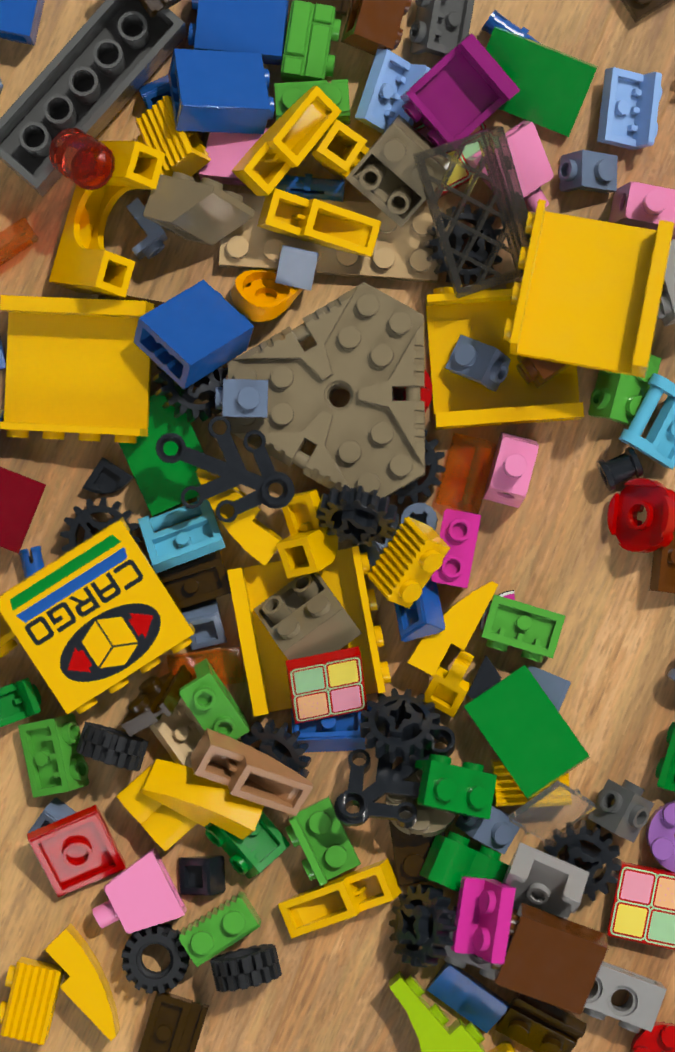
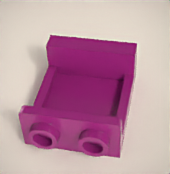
M471 33L413 84L400 98L405 102L402 106L405 113L416 123L420 120L429 130L426 135L431 143L438 150L442 151L445 149L449 153L459 147V144L501 105L514 97L520 89Z

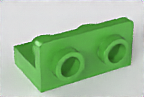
M494 594L483 630L481 629L480 637L487 639L485 645L487 647L507 652L508 646L523 649L521 657L542 663L544 656L549 658L554 656L565 615Z
M207 658L196 664L194 669L197 678L181 687L179 694L204 731L208 728L236 740L248 733L250 730L246 716Z
M73 713L18 725L33 798L68 792L89 785L88 765L84 760V756L76 751L81 732Z
M329 796L299 810L296 816L289 815L288 820L291 825L285 827L293 846L301 845L307 857L301 862L311 881L317 878L320 886L328 883V880L361 864L342 823L335 816L334 806Z

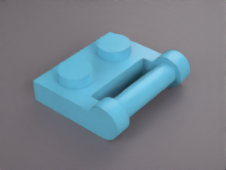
M653 373L648 381L650 387L629 428L623 429L619 440L637 449L660 465L673 470L675 466V383L659 374ZM664 393L668 397L646 439L641 437V434Z
M208 499L204 500L199 507L194 509L182 506L153 518L147 515L138 519L148 554L156 573L226 548L215 513ZM195 501V502H193V503H190V505H194V504H196L198 501Z

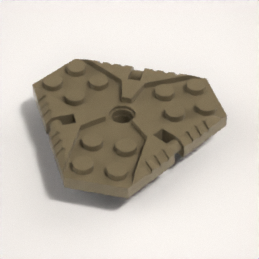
M363 282L336 300L319 308L314 313L302 318L304 323L298 327L291 329L289 326L282 330V332L275 334L270 339L265 340L258 346L228 362V379L268 380L267 418L230 417L228 418L231 424L230 433L243 440L245 434L251 430L262 432L266 438L265 448L270 456L290 467L295 464L304 470V475L329 489L335 488L342 491L343 485H347L350 488L363 486L364 492L369 493L375 489L378 491L377 496L381 498L394 494L425 475V402L421 401V389H425L424 315ZM312 335L317 345L304 352L299 342ZM338 389H345L350 392L349 403L339 408L333 406L330 399L332 393ZM393 389H406V401H393ZM252 434L248 437L247 443L259 448L261 438L258 435ZM307 440L317 445L311 456L301 451Z

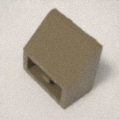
M398 115L345 179L402 227L447 177L454 163L404 118Z
M173 172L172 177L160 174L156 190L151 189L143 213L145 218L183 239L213 246L253 218L255 210L243 203V196L231 191L222 190L224 185L209 178H202L201 183L195 182V179L180 172Z
M318 572L296 577L253 609L288 660L340 650L362 634Z

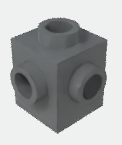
M608 779L604 788L599 792L588 819L634 843L641 828L647 823L649 813L655 803L642 797L645 790L625 779L621 786Z

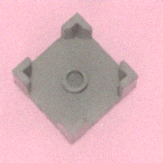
M520 842L502 883L516 888L513 909L519 910L521 903L568 920L570 913L575 914L580 905L590 872Z

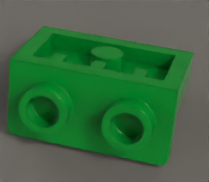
M263 811L255 831L243 840L212 823L205 826V833L208 839L215 846L222 847L230 857L229 862L233 869L240 875H245L248 879L262 872L291 845Z

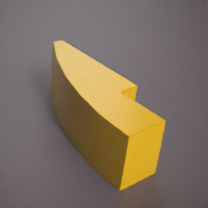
M317 85L313 86L258 139L232 169V172L256 196L270 195L290 168L299 166L342 111Z
M274 188L270 195L265 196L257 227L324 247L372 257L382 221L314 198L309 200Z
M196 468V474L201 485L221 477L201 468ZM233 487L208 498V501L215 512L216 506L221 501L231 500L234 502L247 494L238 487ZM230 504L222 505L220 508L221 516L227 519L231 518L234 514V508ZM261 505L238 514L232 522L221 521L229 534L245 551L264 566H266L277 551L276 543L282 540L280 535L255 518L261 510Z
M489 581L450 606L443 613L445 630L422 637L406 662L434 676L451 644L465 650L499 584Z
M157 758L153 761L140 791L204 827L212 823L242 840L255 831L264 805L231 795L227 785L194 775L193 768Z
M387 858L330 880L323 886L318 885L278 903V907L292 939L357 916L364 910L393 901L402 892Z
M70 923L44 950L69 975L62 982L60 988L101 1032L112 1041L117 1036L120 1025L109 982L88 943Z

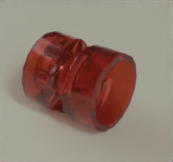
M78 128L65 129L52 140L49 148V159L52 166L80 188L86 190L99 189L111 179L115 170V158L112 151L84 130Z

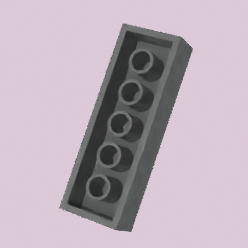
M106 0L0 118V160L43 197L85 151L88 141H93L188 35L185 22L169 8L166 10L165 8L162 9L155 17L151 18L139 0Z

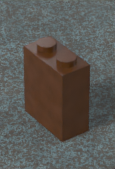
M521 903L517 915L512 913L505 963H491L490 968L495 969V984L581 1015L608 950L607 935Z

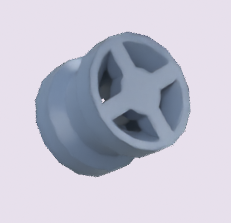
M425 503L409 505L403 511L400 518V524L404 523V518L411 517L431 526L433 530L436 529L438 521L436 512Z

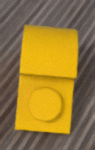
M336 119L323 134L312 151V155L332 174L340 175L345 179L369 148L365 146L367 142L365 138Z
M317 489L294 494L291 502L282 507L290 536L279 541L276 545L287 579L319 572L329 566L336 557L338 537L336 535L329 536L327 534L328 528L319 527L320 519L316 518L320 502Z

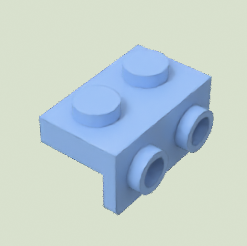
M377 49L355 119L382 134L398 115L413 126L414 121L402 108L405 102L400 96L426 74L430 68L423 64H411L388 49Z
M616 67L605 69L597 142L630 150L649 147L654 144L658 132V106L662 97L661 73L654 71L643 75Z

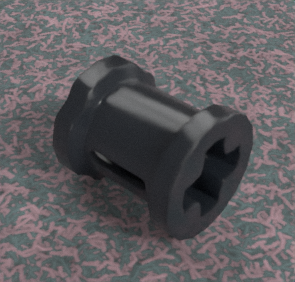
M631 446L625 449V453L608 461L603 459L597 461L598 470L609 491L615 490L617 484L635 476L637 478L644 477L640 460Z

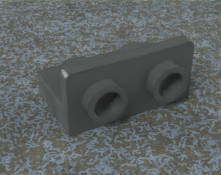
M415 0L417 12L415 22L412 24L409 33L411 41L410 53L419 55L427 52L440 57H444L469 35L475 0Z

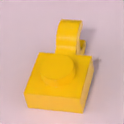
M461 649L449 671L439 666L424 694L425 702H434L435 708L454 718L472 685L462 678L475 656Z

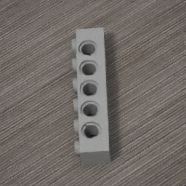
M456 906L453 907V911H457ZM456 915L451 919L452 925L455 924ZM450 932L449 935L451 939L453 937V932ZM445 946L447 957L444 958V961L460 968H465L468 963L480 968L479 974L495 980V969L490 968L491 963L474 954L456 953L451 950V946ZM603 961L583 1012L600 1020H605L606 1015L620 1020L619 1026L635 1033H639L641 1028L652 1032L667 989L661 982ZM620 989L629 991V999L624 1005L615 1006L611 1004V997L615 991Z

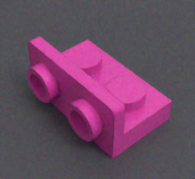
M452 509L444 510L439 535L451 548L443 558L441 567L431 576L433 582L464 589L468 588L481 515Z
M462 877L454 924L457 926V930L453 932L452 940L454 944L451 946V950L456 953L474 954L489 963L504 964L516 888L496 879Z

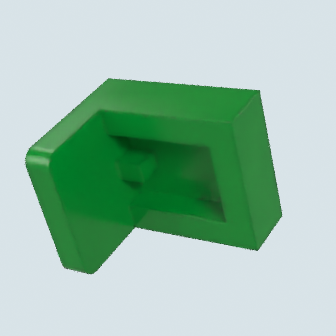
M29 678L0 688V727L41 712L39 706L41 704L40 692L35 684H31Z

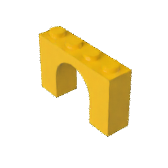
M88 141L49 282L79 293L126 297L135 261L105 250L104 231L106 222L117 200L127 191L132 189L156 190L166 153L137 141Z

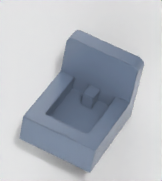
M583 149L562 155L558 170L560 191L570 192L580 189L605 194L617 192L618 155Z
M136 198L126 207L147 237L134 246L132 251L139 260L145 256L151 259L164 249L165 245L163 242L168 237L160 225L143 216L146 205L144 206L139 198Z
M460 335L445 368L452 373L481 383L487 389L496 392L500 383L505 380L508 374L510 358L496 347Z
M223 379V387H216L215 410H222V416L225 418H267L268 380Z
M493 805L490 820L460 814L456 822V826L470 837L503 855L522 825L521 821Z

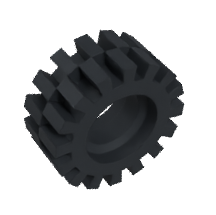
M85 722L76 751L85 757L104 762L108 765L111 764L131 771H140L149 742L136 735L129 736L127 732L119 731L112 727Z
M167 923L166 925L158 924L133 932L122 951L121 958H123V963L121 965L123 971L125 970L127 973V980L129 982L132 980L135 983L134 987L138 990L141 988L146 989V993L152 994L153 991H158L159 994L165 993L167 989L176 987L178 982L182 981L185 976L190 956L179 941L181 932L178 929L177 931L172 929V925ZM151 944L163 945L169 951L170 964L166 969L158 972L147 969L142 961L143 950Z
M273 944L254 945L245 949L240 948L237 951L220 954L210 960L218 992L248 989L251 986H259L261 983H269L282 976L276 946Z

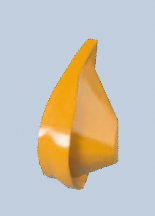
M258 269L245 271L237 276L231 290V298L237 311L247 317V319L253 322H266L275 319L286 311L303 289L275 283L277 270Z

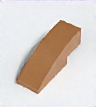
M206 728L190 757L194 775L227 785L231 795L294 816L298 814L313 788L312 782L276 759L247 744Z

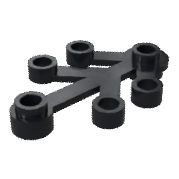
M223 416L214 417L209 422L208 431L213 438L217 439L226 462L186 447L183 438L175 433L162 435L156 443V454L161 461L169 464L183 461L221 476L198 487H186L182 491L181 502L189 509L197 508L204 500L240 484L256 490L234 502L231 500L221 501L216 506L215 512L217 518L222 522H232L238 514L261 504L273 509L285 507L294 496L295 489L291 478L283 472L275 471L265 448L266 438L264 434L258 430H251L243 438V446L248 452L253 453L261 474L260 476L246 470L230 434L231 424ZM215 421H223L226 424L227 429L224 434L217 435L214 433L212 425ZM255 434L261 438L259 448L253 449L249 447L247 439L250 435ZM170 441L178 446V452L173 456H168L163 451L165 443ZM272 483L281 485L282 494L279 497H272L269 494L268 489ZM189 490H194L199 494V501L194 505H190L185 501V494ZM230 504L234 508V514L231 518L227 519L221 516L220 508L222 505Z
M440 726V738L434 741V745L442 742L447 747L444 749L434 747L433 751L424 749L423 759L421 760H429L430 754L449 757L455 750V735L453 731L448 727ZM363 749L353 750L348 757L350 769L348 790L341 793L334 804L336 818L342 824L351 827L362 825L369 818L395 820L397 825L402 828L412 827L417 821V809L412 803L402 802L396 806L376 803V801L384 795L418 798L421 782L404 780L419 770L415 768L416 760L420 759L413 754L410 756L409 763L405 764L403 761L392 769L393 763H389V755L384 754L378 758L376 781L363 790L364 774L369 771L371 766L370 755ZM357 758L366 760L365 764L361 766L355 765L353 761ZM353 805L360 809L357 813H348L346 811L349 806ZM403 811H409L412 813V817L403 819L399 814Z

